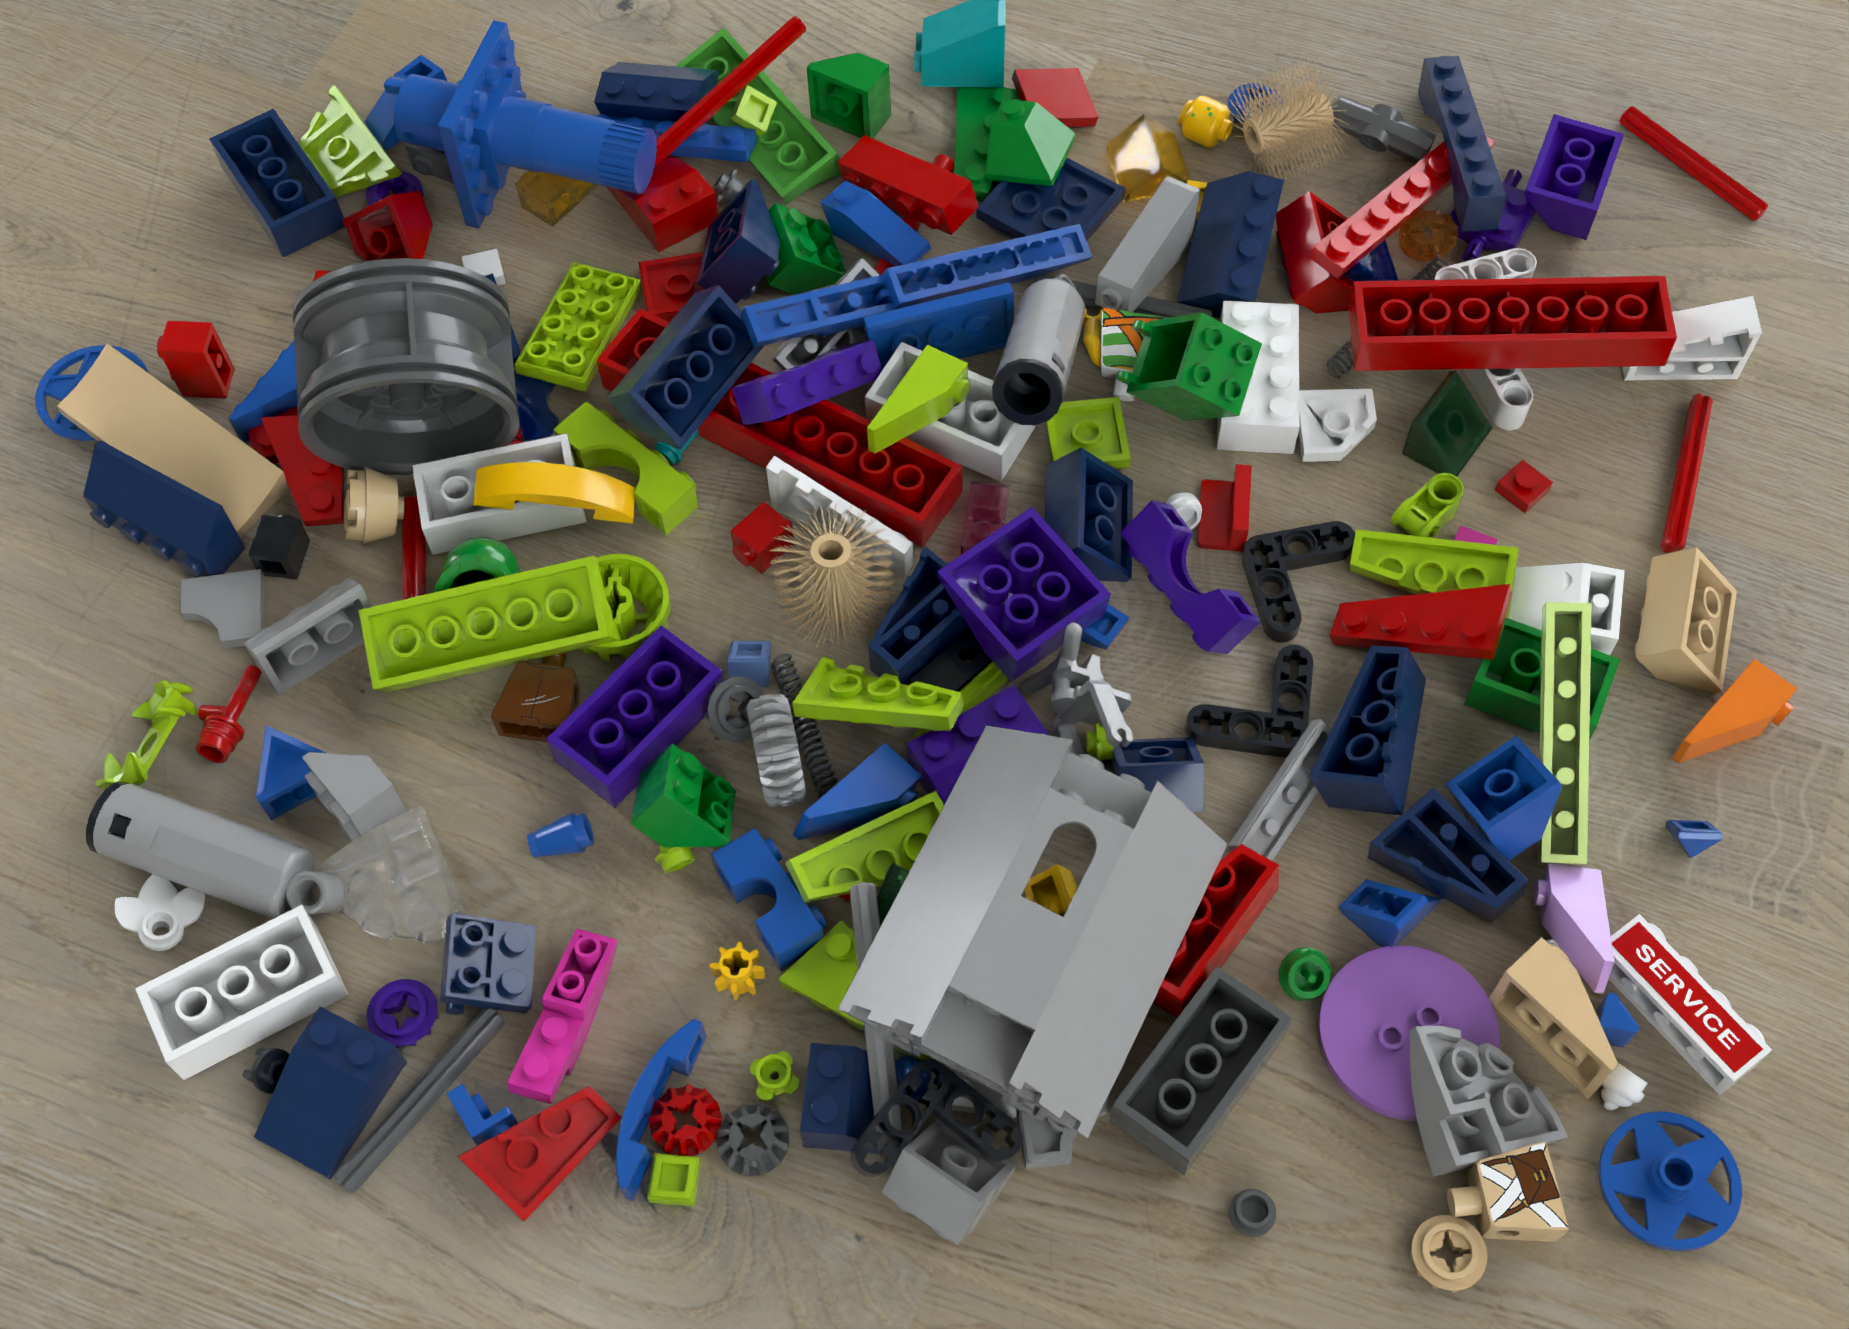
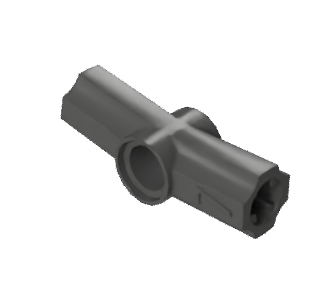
M1342 96L1331 105L1334 107L1332 110H1346L1333 112L1334 117L1337 118L1334 119V123L1338 127L1334 124L1332 126L1339 131L1343 130L1346 134L1359 138L1363 145L1377 152L1389 150L1417 163L1429 153L1436 138L1435 134L1403 120V116L1396 109L1384 104H1376L1373 108Z

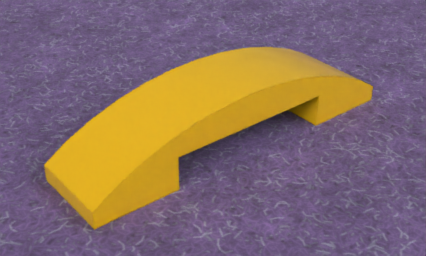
M539 462L504 463L476 470L473 505L514 510L515 501L592 509L594 510L593 519L633 524L635 487L609 475L575 466Z

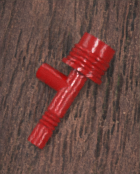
M252 665L246 667L227 706L201 705L199 707L198 717L204 721V727L199 735L200 739L195 749L204 759L214 763L226 762L230 753L235 750L238 742L243 739L245 733L237 721L262 674L258 667Z

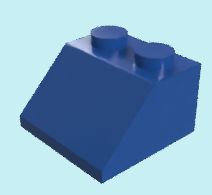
M1517 735L1445 783L1467 819L1508 861L1542 838L1562 789L1560 782Z

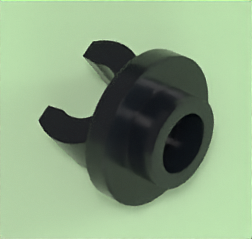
M259 1048L255 1052V1055L258 1057L254 1062L252 1071L244 1070L242 1075L252 1082L259 1091L273 1094L290 1054L279 1048Z

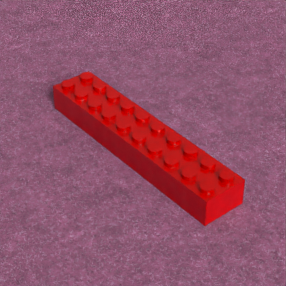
M639 308L596 360L603 388L612 392L667 327L669 322ZM753 363L749 364L699 426L698 436L766 469V466L774 456L858 509L863 512L865 511L866 514L877 519V521L893 531L901 533L909 541L921 548L925 546L963 492L962 465L907 438H903L875 454L868 450L867 427L871 421L827 399L772 421L743 425L732 388L756 378L773 374Z

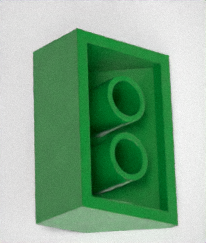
M1505 617L1494 659H1481L1464 705L1540 733L1542 630ZM1591 649L1589 740L1598 725L1620 661L1619 658Z

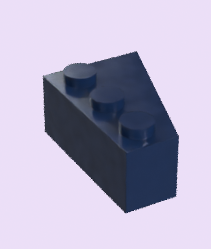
M926 546L922 550L920 560L911 576L908 575L903 590L894 606L891 605L868 645L870 670L879 678L884 673L898 676L899 682L908 686L909 680L969 629L966 621L937 577V571L946 566L947 563Z
M1432 788L1373 839L1369 846L1368 859L1490 923L1523 896L1529 881L1435 788Z

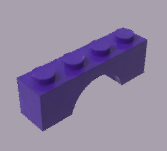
M874 340L844 345L817 355V359L808 363L762 376L733 387L732 390L743 425L775 420L876 380L882 372V366Z
M1151 500L1120 532L1128 543L1126 548L1129 554L1139 563H1143L1150 573L1148 575L1149 581L1156 589L1166 594L1172 602L1170 604L1172 612L1189 625L1194 632L1192 634L1193 640L1204 651L1228 654L1261 623L1239 592L1218 588L1211 592L1203 593L1193 584L1186 566L1187 549L1193 532L1172 505Z

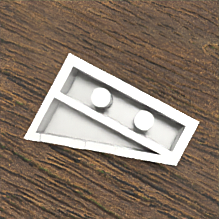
M1750 296L1672 312L1677 339L1666 365L1622 367L1624 381L1738 379L1762 334L1754 297Z

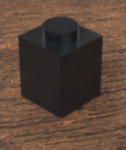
M262 515L248 555L255 568L261 569L264 576L297 580L310 539L300 519L289 515H279L277 517Z

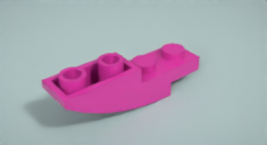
M576 928L542 997L543 1010L507 1082L510 1093L552 1104L565 1074L571 1075L589 1033L610 973L617 948V939Z

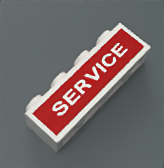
M1639 914L1611 936L1614 964L1609 980L1719 1096L1758 1065L1772 1051L1765 1043L1761 1032L1753 1025L1747 1024L1732 1009L1729 1000L1724 994L1712 989L1699 975L1696 966L1688 958L1680 956L1668 944L1663 932L1656 925L1648 923Z

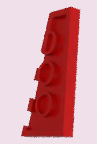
M1510 584L1340 603L1330 632V638L1333 645L1370 648L1371 646L1406 647L1410 652L1493 660L1512 596Z

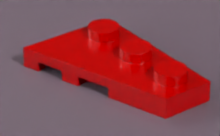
M298 415L261 418L306 527L344 524V467L327 462L306 448L299 436Z
M586 1086L458 1155L457 1158L521 1221L525 1222L622 1117L590 1086Z

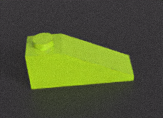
M927 345L867 427L868 450L876 454L948 415L957 401L963 402L971 386V382L968 381V363Z

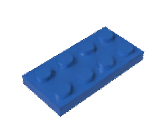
M1007 282L863 317L866 341L874 340L882 370L901 342L922 351L929 345L958 359L1003 349L1006 346L1014 321V292L1010 283Z

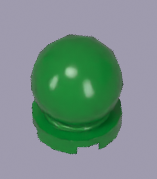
M489 537L468 538L447 554L435 585V592L520 573L521 570L516 556L506 544Z

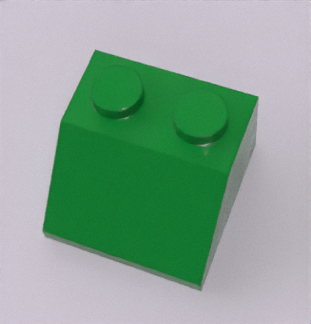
M859 52L810 63L806 68L811 118L858 138L866 135L874 139L891 116L889 64Z

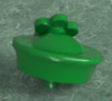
M1311 947L1297 948L1289 952L1282 960L1278 970L1279 983L1283 991L1291 998L1299 1001L1312 1000L1320 996L1327 989L1331 978V966L1327 957L1319 950Z

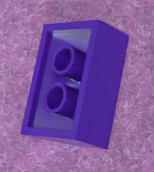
M1556 114L1553 115L1524 196L1551 230L1587 240L1624 137L1623 133Z

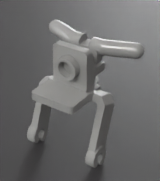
M1070 623L1065 629L1062 650L1058 653L1057 658L1045 669L1023 680L1020 683L1019 689L1022 694L1031 695L1052 684V709L1058 714L1053 720V732L1055 737L1074 739L1070 753L1078 757L1080 754H1085L1075 730L1077 722H1085L1091 725L1099 723L1100 727H1104L1106 739L1111 746L1116 747L1121 742L1123 747H1127L1133 740V733L1126 725L1122 713L1132 703L1131 694L1113 689L1109 683L1104 681L1103 673L1100 671V656L1091 654L1081 667L1077 666L1076 658L1078 656L1082 628L1078 623Z

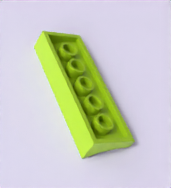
M594 556L359 610L373 690L393 692L512 665L521 661L525 662L619 640L603 587L598 560Z

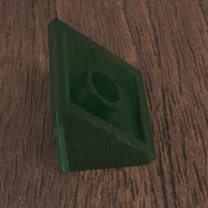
M1456 370L1450 371L1411 422L1402 454L1437 474L1449 473L1457 477L1492 430V426Z

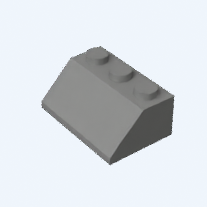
M348 578L338 585L331 586L322 595L306 605L295 608L288 616L270 627L259 630L252 638L245 641L244 644L277 694L281 695L363 644L364 638L359 610L372 606L361 585Z

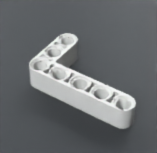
M1515 248L1446 266L1436 273L1434 280L1532 278L1537 261L1530 251ZM1464 369L1492 422L1504 430L1520 428L1526 419L1533 401V391L1521 369Z

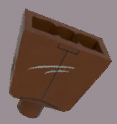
M565 652L542 657L539 664L521 661L515 665L491 715L499 736L547 742L546 738L579 707V683L575 671L564 667L567 658Z

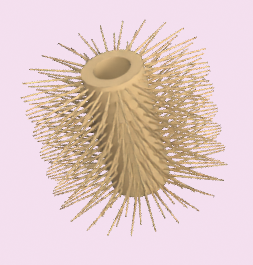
M1311 64L1312 85L1309 79V69L1307 74L1305 65L1306 75L1304 79L1301 65L1300 70L1298 68V73L1297 69L1295 70V79L1293 71L1291 72L1294 88L1292 82H1290L1289 71L1286 75L1289 80L1290 90L1286 84V77L1284 79V75H1282L1284 82L1282 79L1280 81V77H1278L1281 93L1279 85L1277 87L1276 84L1277 78L1273 79L1276 85L1275 92L1272 87V79L1270 81L1269 77L1268 80L1271 87L1269 84L1267 87L1266 78L1264 79L1268 97L1263 90L1262 79L1259 84L1263 91V98L1257 83L1255 85L1258 90L1259 100L1255 95L1253 85H1251V90L1254 94V101L1250 95L1249 86L1246 88L1249 93L1250 103L1244 89H1242L1247 107L1240 93L1238 94L1245 109V112L1243 110L1242 112L1246 119L1240 114L1241 119L1244 121L1242 123L1243 128H1240L1243 130L1244 136L1233 137H1245L1244 140L1249 147L1245 158L1251 150L1252 162L1253 153L1255 154V173L1257 155L1260 174L1261 161L1265 175L1266 164L1268 175L1270 174L1271 176L1270 164L1274 176L1277 178L1274 169L1275 164L1278 169V177L1280 175V178H1282L1280 174L1282 169L1284 177L1287 175L1283 167V161L1287 166L1288 177L1292 170L1295 173V164L1297 172L1299 171L1296 156L1300 161L1301 172L1305 164L1306 168H1308V159L1310 167L1312 166L1308 149L1310 150V155L1312 154L1314 167L1318 160L1319 163L1321 162L1319 156L1323 158L1324 163L1325 156L1322 152V147L1326 151V157L1329 156L1326 150V143L1330 151H1333L1330 147L1329 139L1337 154L1338 150L1333 143L1334 139L1330 135V133L1336 140L1335 142L1338 141L1331 130L1333 128L1336 132V128L1332 126L1333 124L1338 127L1334 123V119L1337 118L1334 117L1333 112L1346 110H1332L1334 108L1331 106L1333 103L1330 104L1328 100L1330 95L1328 97L1325 96L1327 83L1325 92L1322 94L1324 86L1322 88V65L1320 93L1317 71L1315 81L1317 80L1316 89ZM1299 72H1300V74H1301V76H1302V78H1303L1302 84H1301V81H1300V79H1299ZM1317 146L1320 149V155L1317 152ZM1313 148L1315 149V152L1317 154V162L1314 158L1315 153L1313 152ZM1304 151L1307 154V160L1304 157ZM1300 153L1304 159V167L1301 163ZM1287 158L1291 164V172L1288 168Z
M835 505L833 531L831 530L829 512L830 534L827 533L822 511L824 533L821 528L820 531L818 530L816 522L813 520L812 522L817 529L815 535L808 528V532L813 537L814 542L808 535L803 537L795 530L791 531L803 538L804 541L807 540L812 544L811 546L808 543L805 545L800 539L798 540L801 543L791 539L783 540L797 544L806 551L789 550L786 548L770 551L792 552L803 556L800 558L794 557L795 559L780 558L772 560L775 563L790 561L799 565L794 568L790 566L791 568L786 567L778 571H772L778 575L788 571L801 573L794 578L783 577L774 579L781 584H790L792 581L802 582L801 585L795 588L787 587V585L776 588L783 589L775 590L783 595L789 592L792 593L795 590L804 592L795 598L776 599L784 603L794 602L797 599H801L800 602L802 599L805 600L803 604L797 607L783 610L786 612L794 610L796 611L794 614H796L802 607L808 606L809 608V606L813 605L808 611L806 609L805 613L792 618L793 622L796 621V618H803L807 613L811 612L812 614L814 610H818L812 618L807 619L801 625L802 627L797 632L810 620L814 622L820 613L812 630H816L819 624L821 627L826 616L820 639L826 625V634L828 627L830 632L831 625L833 644L836 619L839 646L838 619L841 622L846 644L844 622H846L848 629L849 623L852 632H855L851 625L852 622L854 623L853 619L859 626L861 624L865 627L855 617L853 611L859 618V615H863L868 620H873L863 612L861 613L855 609V606L860 611L859 607H861L866 613H868L866 611L868 610L869 612L883 614L885 612L874 610L871 606L868 608L862 602L878 603L880 605L890 602L874 601L863 596H873L872 594L883 596L888 593H895V591L890 590L875 592L866 588L873 587L872 585L886 586L894 584L887 580L895 581L888 578L880 579L881 581L879 582L866 580L870 576L878 578L877 576L882 577L886 574L894 573L886 570V572L884 570L877 572L865 570L873 565L882 566L887 569L889 567L886 566L893 565L883 559L873 563L864 561L874 555H892V553L885 550H879L874 554L871 552L862 553L871 546L889 542L875 540L874 544L870 541L866 546L856 547L863 540L878 533L872 532L867 537L865 536L861 540H855V542L851 543L853 538L858 533L861 534V531L865 528L861 529L860 527L854 535L852 534L850 538L848 535L846 539L845 536L853 528V526H850L848 530L846 528L842 536L846 518L841 529L840 522L838 529ZM796 520L804 529H806L798 520Z

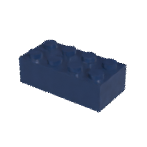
M274 108L209 138L222 169L282 257L345 227L342 220L344 216L336 196Z

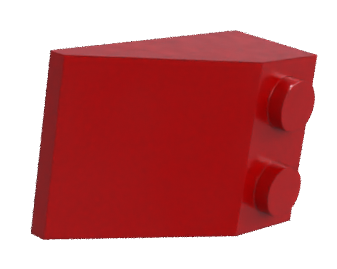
M668 155L660 164L654 167L651 181L642 194L607 187L658 253L708 228L709 224L719 215L715 191L695 168L672 155Z

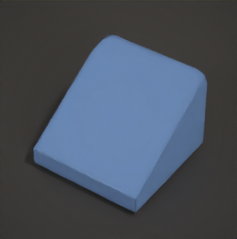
M771 641L731 642L728 656V675L749 678L760 687L769 686Z

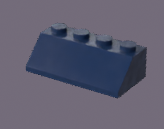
M1247 171L1207 183L1177 303L1210 309L1212 316L1220 318L1223 301H1256L1284 184L1283 179Z
M719 285L695 292L606 399L633 427L677 450L682 449L764 346L753 347L741 315L742 311Z
M101 440L95 445L83 497L92 509L90 512L91 517L101 526L110 528L112 525L119 529L121 534L130 542L136 545L143 542L158 557L165 561H169L172 558L179 562L186 572L196 578L201 575L224 574L246 549L222 505Z

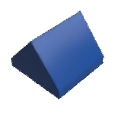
M1613 992L1607 994L1595 1010L1607 1040L1612 1046L1624 1047L1628 1045L1640 1030L1639 1025Z

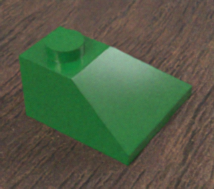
M1003 99L991 121L985 170L986 179L1053 186L1076 140L1075 133L1037 102Z

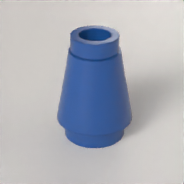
M571 812L527 835L529 849L534 858L583 853L586 847L594 845L592 827L585 813L576 815L574 812Z

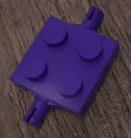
M1515 169L1509 170L1502 183L1506 197L1498 229L1462 232L1455 209L1452 211L1446 222L1444 234L1460 238L1469 244L1462 255L1464 261H1469L1470 257L1471 260L1478 258L1482 249L1506 251L1518 247L1537 212L1524 196L1525 191L1516 188L1523 177L1519 170H1517L1515 175Z

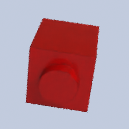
M763 501L730 531L734 556L744 566L748 567L751 565L763 574L773 565L771 563H775L772 560L779 559L777 557H781L786 553L770 550L781 547L789 549L795 545L794 543L775 539L782 537L793 540L794 536L791 532L793 530L790 529L792 528V523Z

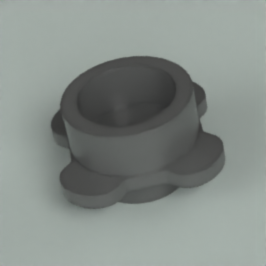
M735 168L730 172L729 176L722 173L712 189L716 193L717 204L721 201L728 205L740 192L744 182L735 177L738 171Z

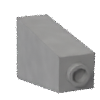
M1169 176L1163 180L1098 275L1096 305L1133 312L1190 249L1200 189Z

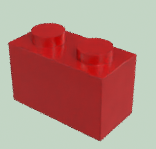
M167 321L163 336H160L157 341V353L163 359L169 370L171 380L175 381L182 396L226 399L235 368L212 322Z

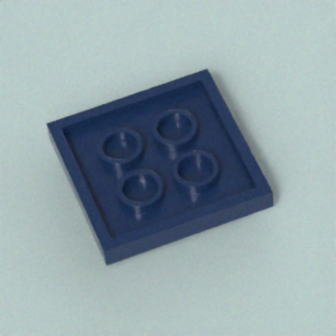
M1066 158L1053 186L1001 181L978 206L976 218L1014 239L1080 224L1086 241H1088L1125 198L1126 188Z

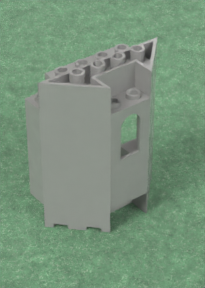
M986 726L838 1010L879 1030V1038L918 1058L924 1053L1003 1094L1001 1101L1040 1121L1048 1117L1088 1138L1228 844L1159 781H1157L1153 791L1150 792L1144 789L1145 785L1137 778L1127 774L1117 776L1103 769V763L1090 755L1080 754L1078 757L1070 753L1074 739ZM1074 823L1088 829L1092 833L1096 842V851L1064 917L1021 895L1053 832L1062 825Z

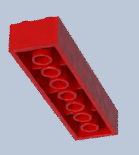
M1665 276L1354 281L1348 309L1354 371L1665 366L1677 339Z

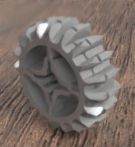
M772 694L762 695L758 699L749 700L747 713L764 800L769 807L792 806L793 803L804 800L806 789L789 701L783 694L773 696Z

